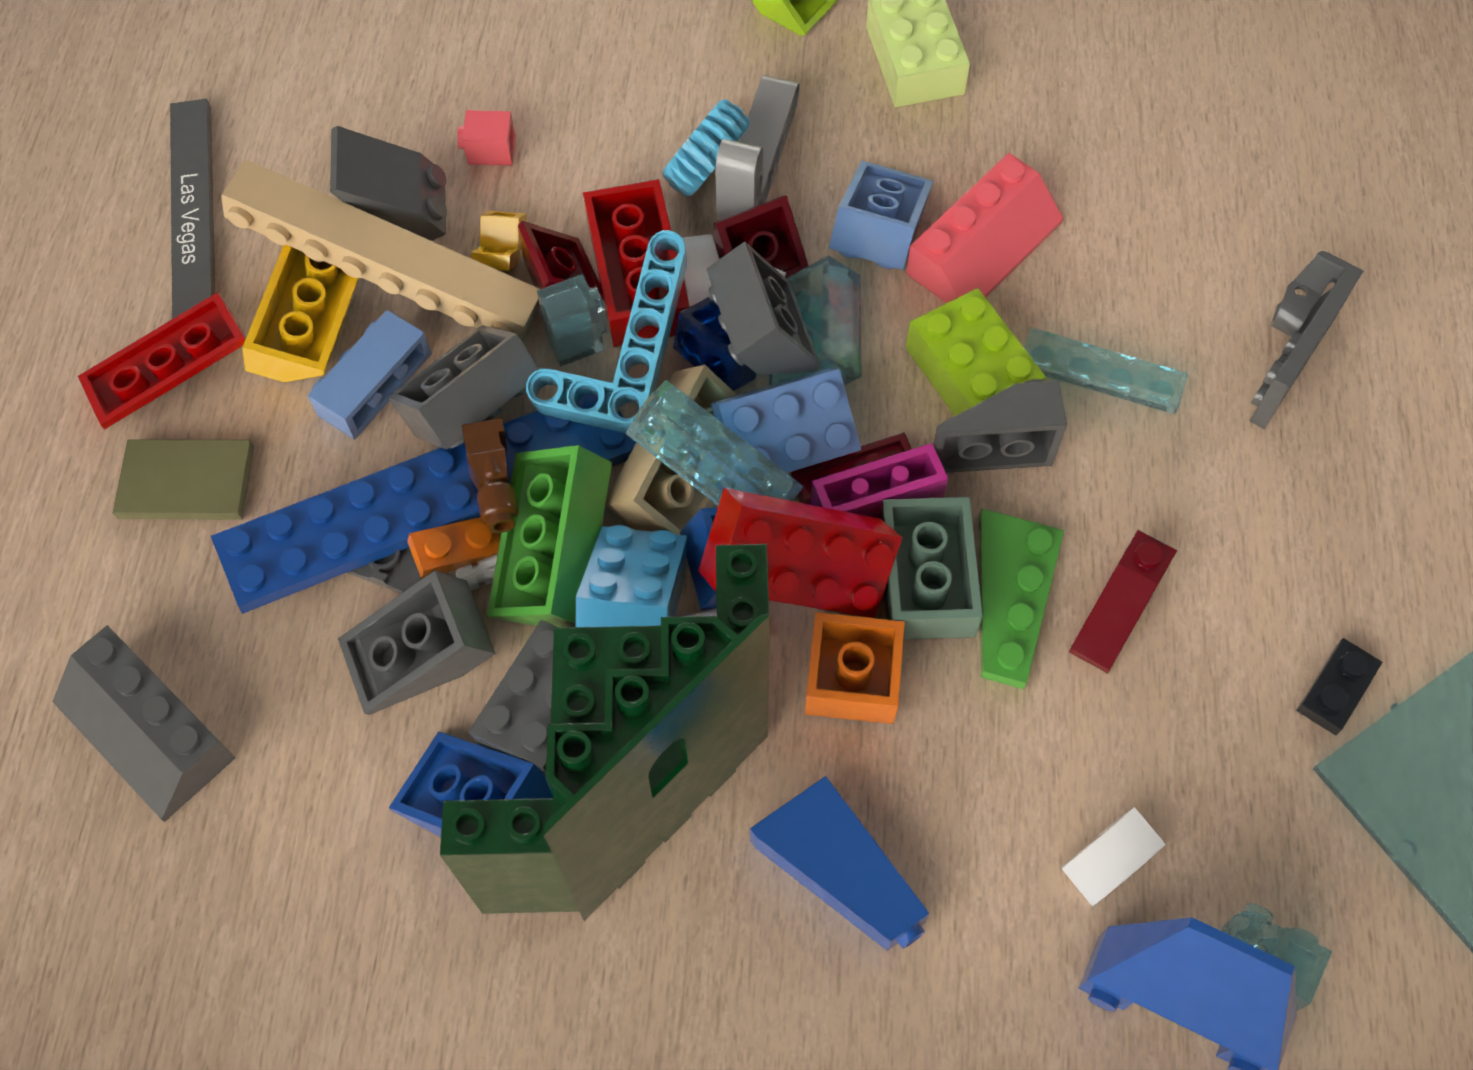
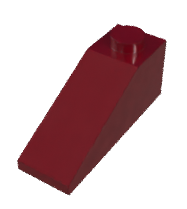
M1137 530L1071 646L1069 653L1108 674L1178 550Z

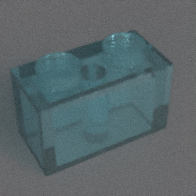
M583 274L537 290L546 337L560 367L604 351L602 334L607 333V327L600 312L604 310L603 302L596 287L589 289Z

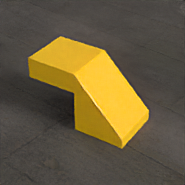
M489 210L480 215V247L471 252V259L496 270L510 271L517 266L521 251L518 225L521 221L526 222V213Z

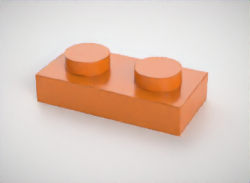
M481 517L413 532L408 537V545L421 578L426 577L434 570L446 573L469 564L472 566L478 565L477 561L498 554L500 544L498 533L490 531L489 525L485 524Z

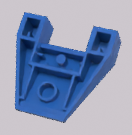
M1193 917L1108 926L1098 937L1078 989L1089 994L1088 1000L1105 1010L1115 1012L1119 1008L1124 1011L1130 1005L1136 1003L1219 1044L1216 1057L1229 1062V1070H1279L1297 1017L1294 965Z

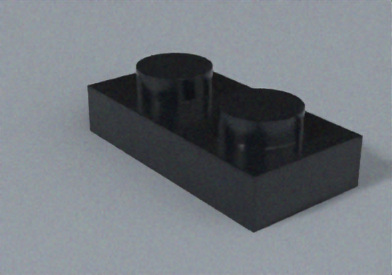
M1342 638L1335 646L1296 711L1336 736L1344 728L1383 662L1345 638Z

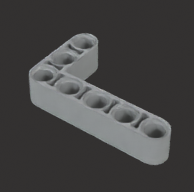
M763 75L748 116L750 119L749 128L741 136L740 142L727 139L721 141L715 166L717 221L766 202L797 107L800 91L799 82Z

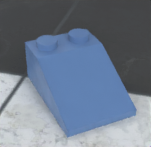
M861 160L838 207L829 249L836 250L848 258L860 257L874 261L877 265L886 269L898 268L903 270L909 256L910 245L914 242L933 180Z

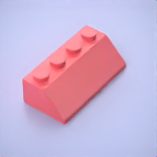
M1008 153L910 245L906 274L946 303L977 288L986 298L1063 221V217L1040 173Z

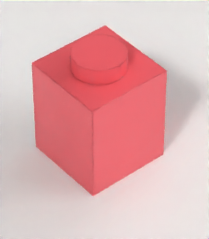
M466 110L464 126L458 127L457 142L459 149H464L467 163L471 165H512L516 134L511 111Z

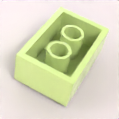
M868 0L866 28L894 107L965 94L970 62L946 0Z

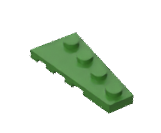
M981 508L979 514L980 597L983 615L980 624L981 678L1024 689L1027 684L1064 530Z

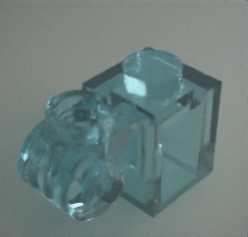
M1247 903L1242 912L1234 915L1223 925L1221 931L1294 965L1296 1011L1311 1004L1332 951L1321 946L1319 939L1312 933L1296 927L1291 929L1288 927L1282 928L1272 922L1274 915L1269 910L1257 904Z

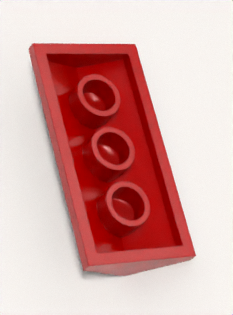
M217 292L78 375V378L99 424L105 430L242 347L246 340V335L221 295Z

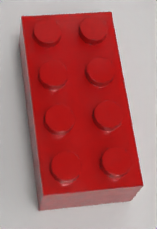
M659 179L583 192L586 218L613 347L623 345L648 244L656 233L663 230H671ZM664 250L658 255V258L663 261H670L677 257V252ZM684 281L669 337L691 333L690 306ZM657 287L649 292L648 297L660 300L668 294V291ZM645 326L639 330L637 335L643 339H650L657 335L659 329L654 326Z
M724 488L698 571L716 591V545L767 544L769 601L875 618L903 537L879 518Z

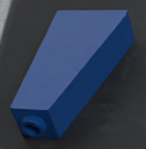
M826 776L750 828V842L759 852L886 951L896 944L905 949L925 933L922 925L925 924L929 912Z

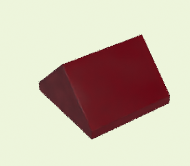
M786 195L713 223L714 243L719 260L745 241L774 268L785 272L786 279L810 270Z
M521 221L519 223L518 232L523 261L535 287L542 290L541 301L549 319L603 300L600 283L579 238L529 222Z

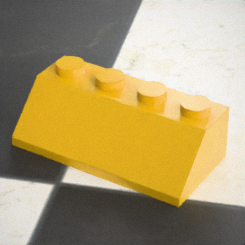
M283 245L242 347L245 371L282 382L324 375L359 278L351 277L341 268L325 261H315L305 255L304 252L288 245Z

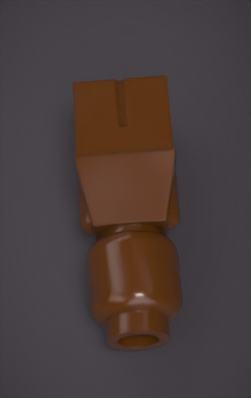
M499 418L462 425L468 468L470 478L478 490L477 502L480 517L485 524L489 525L490 531L494 533L510 531L515 527V519L518 517L519 507L516 492L508 480L507 445L503 420Z

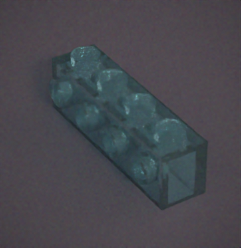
M667 380L644 401L625 433L717 505H719L724 488L793 501L804 487Z

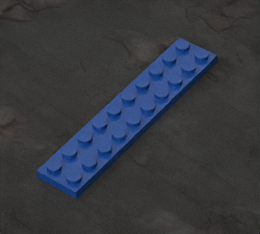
M594 394L583 395L578 401V407L582 409L592 408L596 405L598 396ZM618 410V415L623 417L621 411ZM538 411L503 424L507 445L506 459L509 484L515 453L579 445L612 462L611 467L627 461L637 442L631 433H622L546 416ZM465 442L447 450L438 448L211 535L241 613L244 614L392 555L395 551L409 548L408 537L410 533L480 517L477 502L478 490L470 478Z

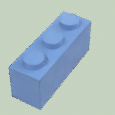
M386 310L378 320L369 324L365 334L352 348L343 352L338 363L325 377L318 379L307 396L317 416L355 440L390 401L388 397L400 389L432 355L425 333Z

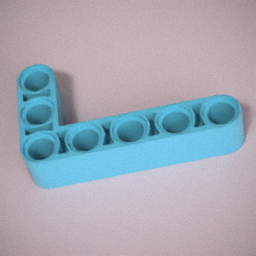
M671 230L660 231L651 238L648 244L613 383L553 369H539L533 372L526 382L528 397L539 413L622 433L633 434L645 427L649 418L687 267L685 243L678 233ZM664 250H673L678 253L677 257L670 261H663L658 258V255ZM657 287L668 291V294L660 300L648 297L649 292ZM645 326H654L659 329L657 335L650 339H643L637 334ZM636 364H643L649 368L648 373L641 378L630 377L628 371ZM546 385L558 387L556 395L551 399L542 400L538 398L539 390ZM594 394L598 396V401L592 408L582 409L578 407V401L583 395ZM626 403H634L639 406L638 413L631 418L620 417L618 415L619 408Z

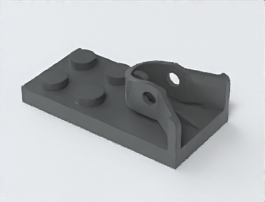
M1320 251L1287 286L1283 300L1276 307L1271 326L1291 336V338L1284 347L1280 358L1270 368L1263 380V384L1251 401L1253 405L1257 406V409L1250 422L1265 429L1337 317L1364 272L1363 270L1326 251ZM1329 283H1335L1333 288L1323 294ZM1301 289L1305 291L1306 296L1296 294L1295 290Z

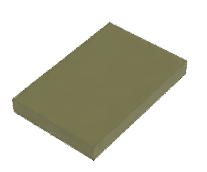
M127 439L112 513L117 519L242 520L254 446L250 440Z

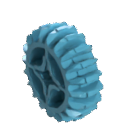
M727 99L719 101L677 151L663 170V177L674 190L681 192L686 197L693 195L715 169L721 141L723 139L738 141L749 128L750 119L743 113L744 111L740 107L732 104Z

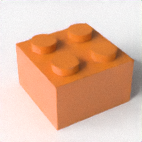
M815 612L805 715L894 724L899 701L905 622Z

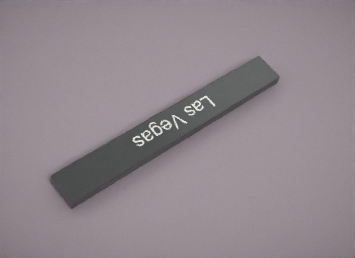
M207 99L170 103L172 319L215 294L211 106Z

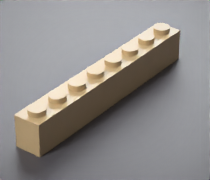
M247 159L243 160L221 194L224 218H227L235 226L243 229H252L267 236L268 239L276 244L288 245L304 252L305 255L315 261H325L341 268L351 277L364 278L379 285L380 288L390 294L405 296L416 301L424 309L437 310L453 317L456 322L463 326L479 328L485 325L516 333L522 342L538 312L542 295L541 289Z

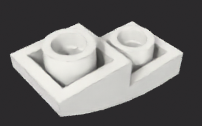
M712 234L684 237L687 267L683 281L690 312L718 309L719 306L709 292V287L712 285L706 270L719 260Z
M1133 807L1101 832L1098 838L1066 862L1061 869L1093 907L1143 866L1166 844L1138 810Z

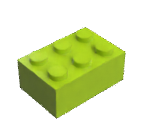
M978 288L909 323L905 348L954 416L1016 383H1024L1032 379L1046 381L1047 377Z

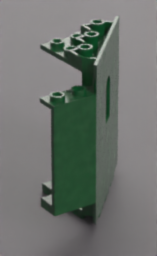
M767 544L716 545L717 616L661 617V625L554 628L551 724H548L546 757V781L553 798L443 801L440 856L482 914L580 912L585 921L617 888L620 889L646 863L645 860L663 842L666 843L692 816L691 814L708 796L711 797L736 772V768L768 737L771 614H769Z

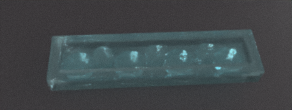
M1030 327L1024 345L1025 350L1047 377L1174 415L1179 408L1188 377L1186 372Z

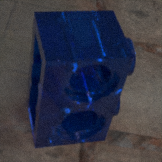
M707 297L679 312L673 349L694 367L706 365L731 390L735 391L756 379L757 373L746 364L740 366L731 356L728 350V345L731 344L729 336L718 320V316L721 315L719 306Z

